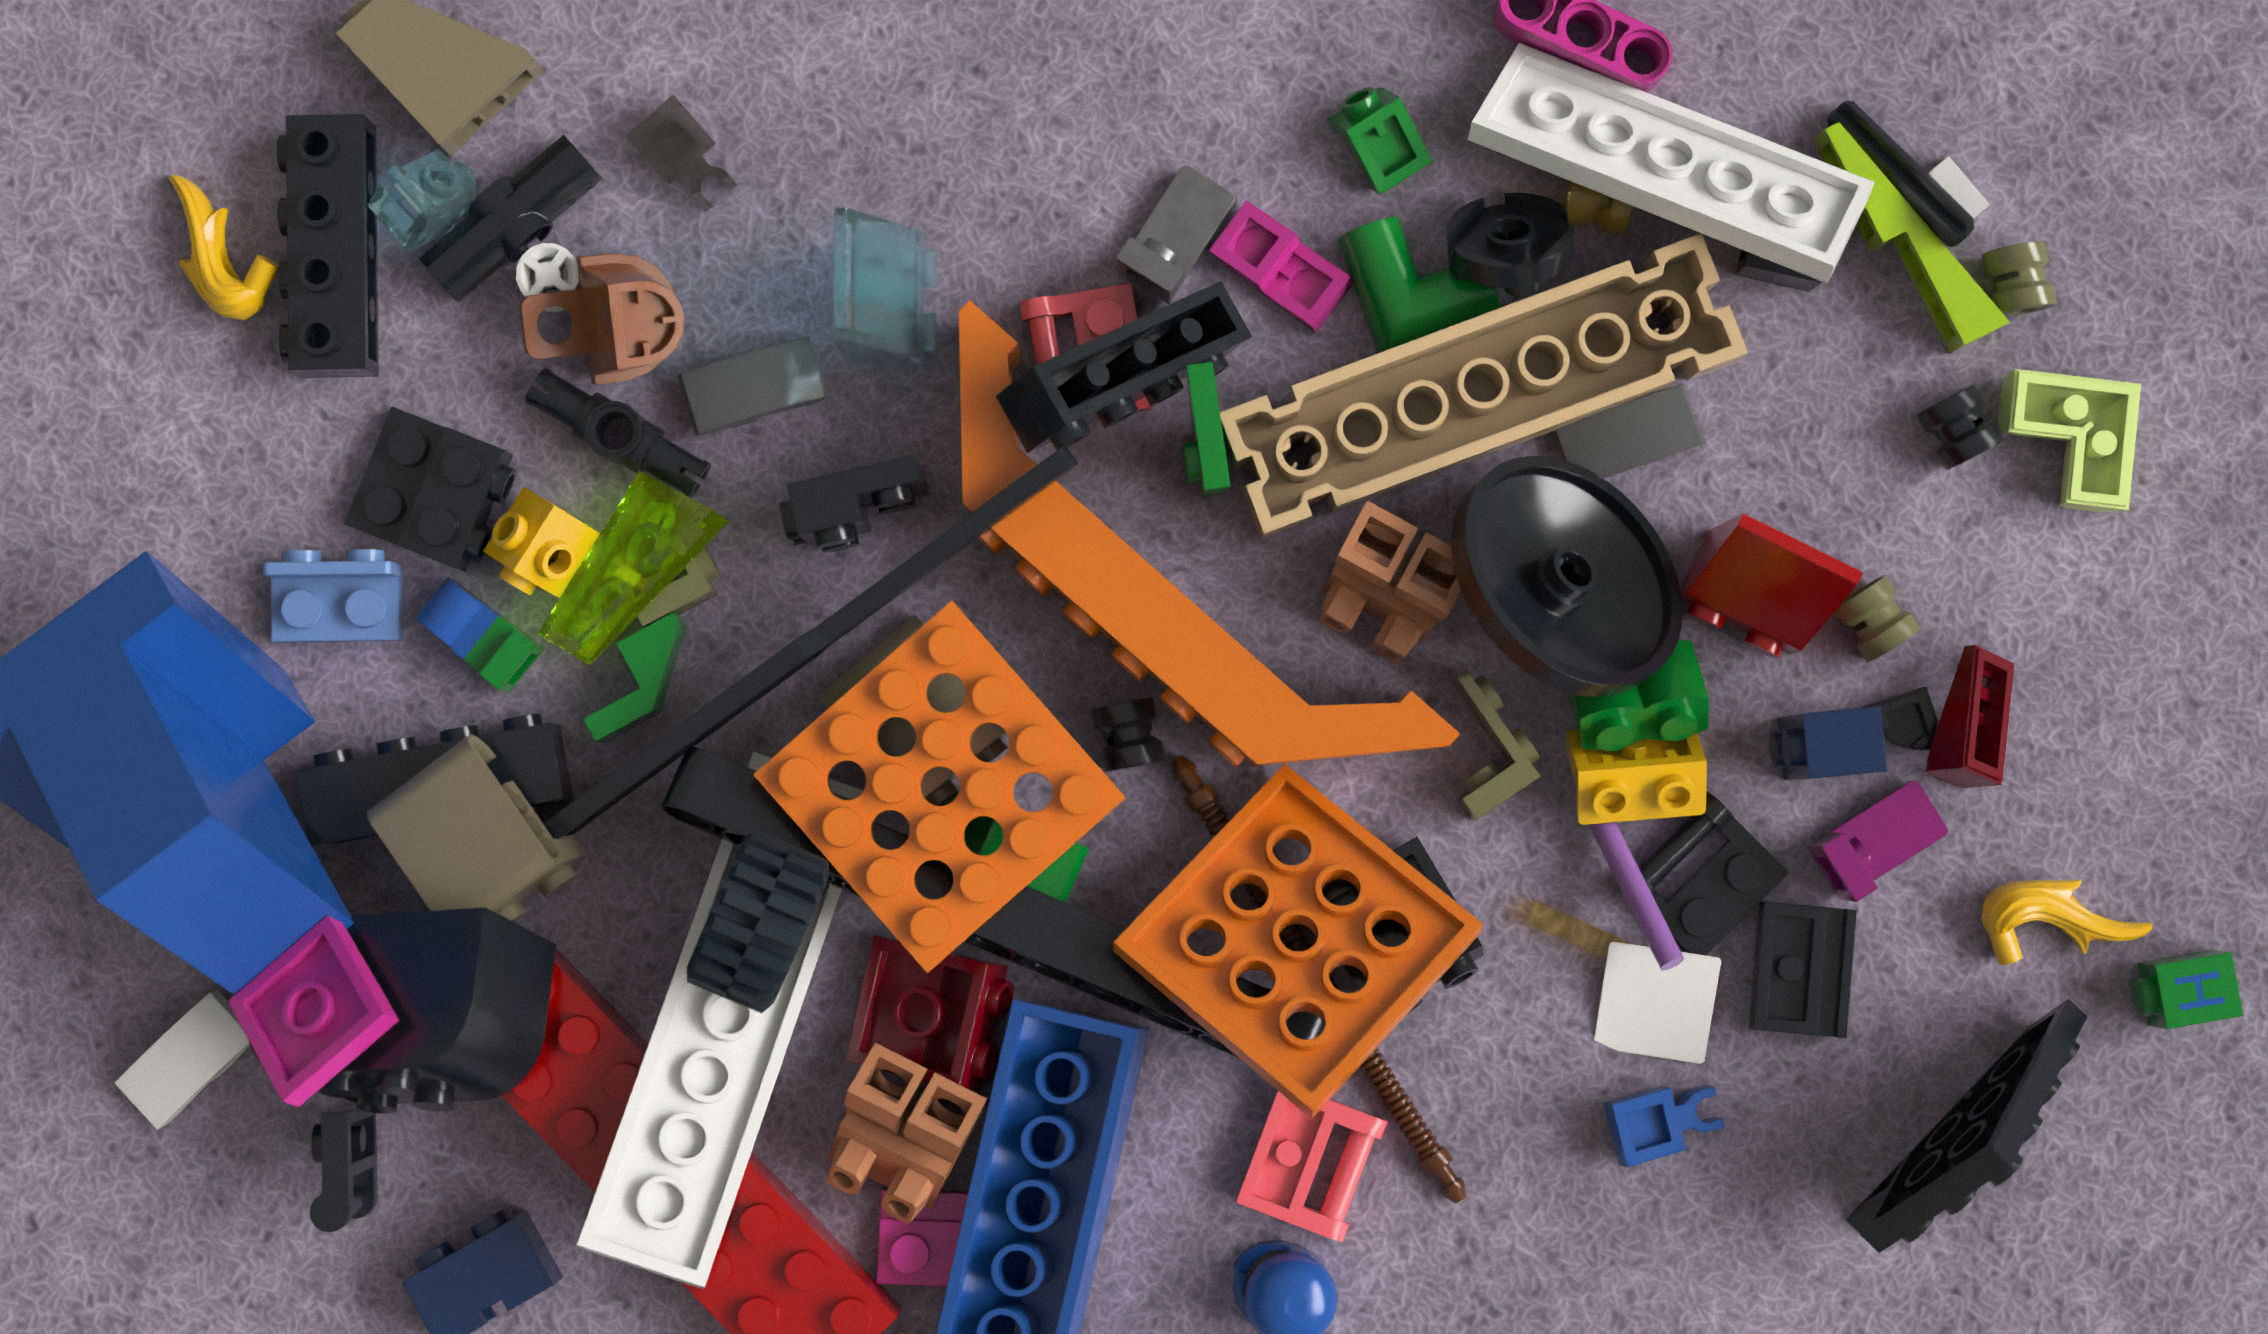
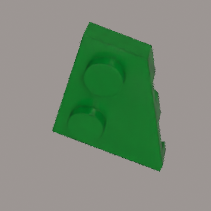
M1213 362L1187 365L1193 441L1184 442V447H1182L1187 485L1199 484L1201 498L1226 494L1231 486Z

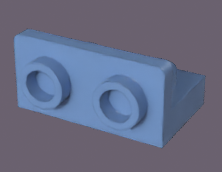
M288 550L282 551V562L263 563V576L271 578V642L404 641L403 565L393 561H385L384 550H346V561L321 562V551Z

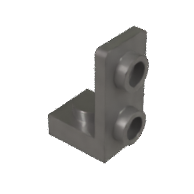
M1188 165L1182 166L1135 239L1129 237L1116 257V271L1170 304L1235 202L1234 194Z

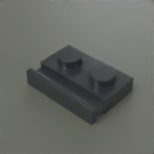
M1766 901L1759 902L1749 1021L1750 1029L1847 1038L1857 910Z

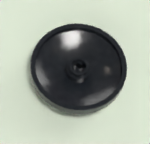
M1525 456L1511 459L1496 466L1464 496L1457 509L1452 528L1451 549L1456 577L1462 594L1475 619L1492 642L1512 662L1539 681L1567 693L1587 697H1609L1634 689L1656 673L1668 661L1678 643L1682 627L1683 609L1679 581L1671 558L1657 532L1642 512L1621 491L1605 479H1600L1597 474L1574 463L1553 457Z

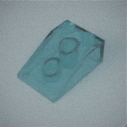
M834 207L833 341L849 367H925V351H937V313H925L926 288H937L938 283L937 249H926V241L922 231L848 207Z

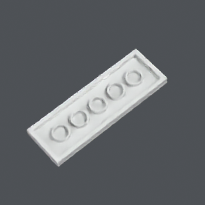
M1518 43L1472 120L1468 140L1827 284L1862 214L1875 183L1869 179L1522 43Z

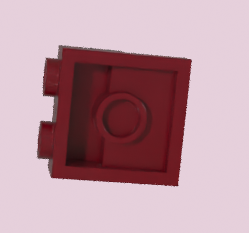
M874 935L845 1061L862 1065L874 1044L877 1043L927 1068L923 1082L929 1083L934 1073H937L971 1091H980L982 1081L987 1082L993 1077L999 1062V1047L997 1044L991 1043L996 1017H1005L1013 1000V983L1005 979L1008 966L951 952L927 973L899 940ZM880 1069V1070H882V1071H886V1072H889V1073L896 1074V1073H894V1072H892V1071H889V1070Z

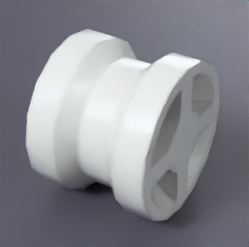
M541 243L531 247L521 256L516 267V281L520 291L524 296L541 294L546 288L553 287L557 288L547 290L546 293L580 289L577 259L566 248L555 243ZM551 306L544 311L561 313L566 310L559 306Z

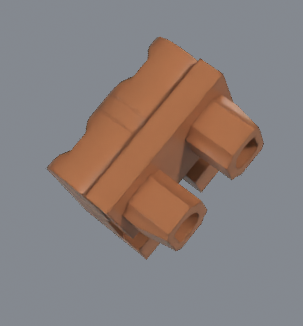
M1366 501L1322 587L1323 590L1327 591V594L1324 597L1318 621L1339 634L1348 635L1361 611L1366 612L1383 622L1370 648L1383 658L1395 664H1400L1418 641L1422 643L1437 621L1439 619L1443 621L1449 615L1461 589L1454 569L1451 545L1425 532L1411 554H1408L1406 551L1418 527Z
M875 1043L846 1092L843 1105L847 1106V1110L839 1125L829 1156L833 1160L827 1182L848 1195L858 1194L867 1177L885 1185L888 1189L883 1197L881 1207L885 1210L886 1214L908 1224L911 1223L924 1206L933 1209L969 1140L987 1098L934 1073L915 1106L927 1068ZM880 1069L889 1070L901 1076L908 1086H899L890 1082L881 1074ZM937 1099H947L954 1102L964 1111L965 1115H957L946 1110Z

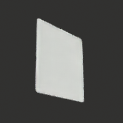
M1611 942L1608 949L1594 1040L1620 1052L1698 1064L1705 1061L1721 959L1713 956L1681 952L1684 957L1683 962L1671 969L1661 970L1650 947Z

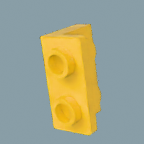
M1566 730V753L1576 784V815L1580 824L1589 825L1683 817L1705 813L1707 759L1698 734L1680 741L1644 738L1621 750L1605 751L1582 749L1577 731Z

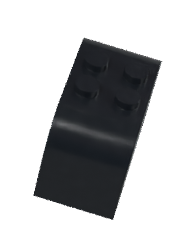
M486 907L351 916L354 924L347 928V931L399 1021L318 1090L320 1094L346 1099L356 1103L357 1109L371 1113H395L397 1111V1104L412 1103L414 1107L422 1110L450 1111L453 1109V1102L480 1101L501 1096L516 1087L528 1075L539 1057L544 1042L556 944ZM250 1043V1046H251V1048H252L254 1054H255L256 1057L258 1058L256 1052L254 1051V1049H253V1047H252V1045H251V1043Z

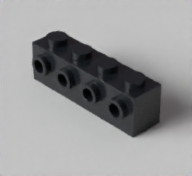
M363 114L286 115V135H279L277 140L278 166L281 173H286L287 198H280L277 207L280 233L282 236H287V261H281L278 267L280 295L282 299H288V324H281L279 329V352L283 362H288L289 371L302 378L379 377L376 126Z
M1222 281L1032 367L998 393L996 398L1027 453L1050 442L1057 451L1064 446L1069 447L1089 435L1091 431L1087 425L1096 420H1099L1103 428L1106 429L1138 411L1134 402L1146 397L1149 405L1154 406L1184 389L1181 380L1187 378V365L1213 362L1214 375L1216 376L1229 367L1225 356L1249 340L1252 335Z

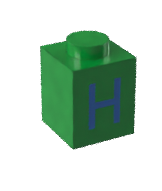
M2208 950L2137 963L2140 978L2133 980L2132 994L2138 1013L2142 1017L2147 1016L2149 1026L2172 1029L2244 1016L2232 952Z

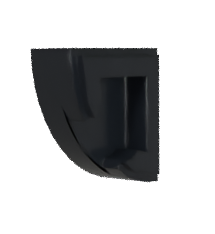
M1921 687L1862 707L1881 706L1883 732L1891 739L1889 740L1890 742L1898 746L1903 745L1914 748L1912 750H1930L1938 726V720L1927 687Z

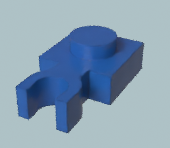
M1703 1085L1685 1091L1676 1102H1674L1671 1088L1665 1086L1655 1087L1604 1102L1618 1165L1631 1167L1685 1151L1686 1146L1682 1131L1692 1129L1700 1132H1710L1724 1128L1723 1118L1710 1117L1701 1121L1696 1114V1107L1700 1100L1717 1096L1715 1086Z

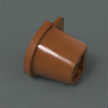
M602 253L577 256L580 289L525 296L521 300L519 311L524 349L528 356L534 359H547L588 353L591 383L595 385L627 381L650 373L676 350L684 332L685 317L672 284L658 267L635 255ZM551 306H559L565 309L572 322L569 335L558 343L544 341L537 330V319L540 313Z

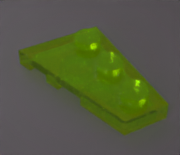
M639 471L537 634L590 666L729 521L711 508Z

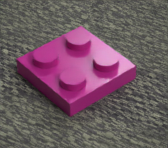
M328 915L228 1001L279 1097L283 1102L295 1107L301 1106L399 1021L343 922Z

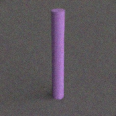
M1616 822L1589 824L1660 969L1668 970L1684 961V957Z

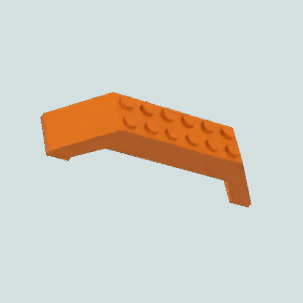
M970 300L958 312L962 503L968 515L1037 465L1018 448L1017 434L996 398L998 393L1012 383V371L1022 361L1019 344ZM1056 481L977 538L996 556L1005 547L1020 561L1014 567L1017 571L1016 573L1042 597L1045 598L1052 589L1068 603L1062 610L1065 613L1064 616L1088 638L1093 640L1101 632L1115 644L1117 648L1111 653V658L1134 679L1141 682L1148 674L1165 689L1159 700L1179 719L1188 725L1196 716L1212 730L1214 734L1207 743L1234 767L1238 766L1243 760L1247 761L1252 767L1440 749L1450 746L1460 735L1456 729L1411 690L1400 695L1394 703L1308 705Z

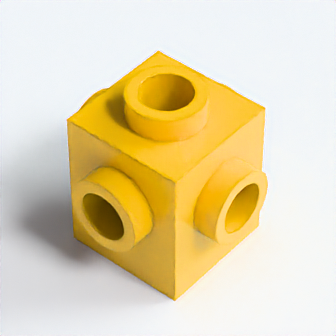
M523 486L508 512L502 515L496 522L492 538L483 552L504 565L498 576L530 596L536 587L539 586L560 599L568 584L580 573L584 559L600 533Z

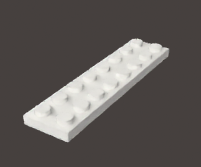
M753 752L748 768L758 771L771 758ZM829 778L831 791L840 799L852 800L863 792L861 789ZM723 839L576 1246L701 1289L705 1288L841 893V889L826 883L783 985L774 1003L762 1014L687 982V965L739 846Z

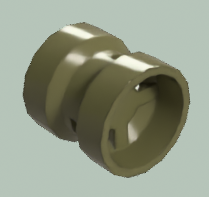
M2045 241L2005 246L1982 254L1985 274L1993 278L1995 291L1990 299L2005 317L2033 313L2057 305L2054 286L2046 281L2044 268L2049 263Z
M1886 575L1875 579L1847 597L1834 612L1842 626L1853 627L1855 630L1854 633L1858 638L1856 648L1866 663L1894 649L1921 629L1912 613L1901 610L1899 605H1896L1894 602L1896 589Z

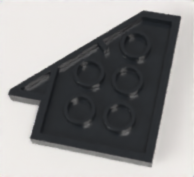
M2070 999L2031 1024L1846 1219L1878 1253L1900 1239H1903L1906 1243L1913 1242L1928 1229L1935 1216L1943 1211H1946L1949 1215L1958 1213L1973 1199L1978 1188L1988 1182L1994 1186H1999L2017 1171L2023 1161V1157L2019 1154L2023 1143L2030 1139L2042 1124L2043 1119L2038 1115L2041 1107L2055 1095L2062 1084L2057 1078L2061 1068L2068 1064L2080 1049V1045L2075 1040L2087 1016Z

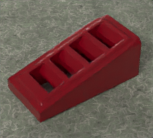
M1977 645L1964 646L1930 747L1926 765L1927 774L1962 788L2002 785L2014 663ZM1982 678L1987 679L1985 687L1982 686Z

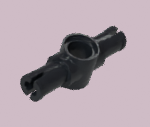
M544 368L537 375L535 381L552 391V394L550 396L531 386L525 398L526 404L538 408L572 428L573 437L589 445L607 461L621 464L637 474L646 471L684 493V496L689 499L693 498L698 492L701 485L685 476L684 471H689L705 480L711 468L710 462L699 459L663 438L664 430L645 420L628 404L612 401L599 392L591 396L553 374L548 368ZM616 418L630 419L633 424V435L629 443L620 449L607 448L603 438L605 427Z

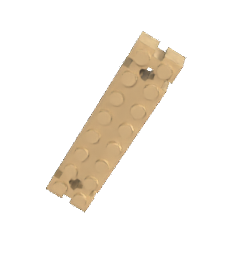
M1702 233L1654 250L1642 263L1644 272L1635 275L1630 260L1294 384L1290 387L1287 395L1290 404L1272 410L1268 396L1265 395L1220 412L1224 444L1233 468L1236 469L1249 464L1256 481L1246 485L1243 494L1260 539L1263 540L1308 523L1313 516L1309 505L1327 499L1333 514L1550 433L1609 408L1664 390L1675 381L1673 369L1681 367L1686 381L1736 363L1748 352L1730 305L1714 311L1708 292L1720 282ZM1652 308L1657 309V317L1664 312L1670 319L1671 324L1663 331V334H1658L1659 328L1652 330L1646 322V318L1652 313ZM1291 441H1303L1302 449L1309 444L1316 452L1308 463V469L1298 470L1296 469L1297 462L1291 467L1285 461L1284 457L1288 455Z

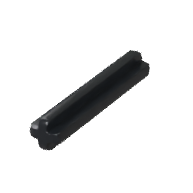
M1844 101L1830 113L1827 118L1828 127L1838 122L1841 123L1946 246L1955 247L1974 230L1973 217L1854 101Z

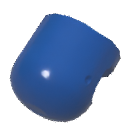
M1273 1240L1259 1242L1246 1249L1234 1262L1235 1271L1232 1288L1236 1304L1257 1333H1325L1334 1319L1338 1300L1333 1278L1314 1253L1300 1244ZM1269 1251H1287L1286 1253L1272 1256L1256 1268L1247 1282L1244 1297L1243 1289L1246 1273L1254 1261Z

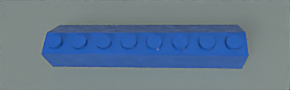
M1013 999L936 1334H1080L1150 1027L1088 1012Z

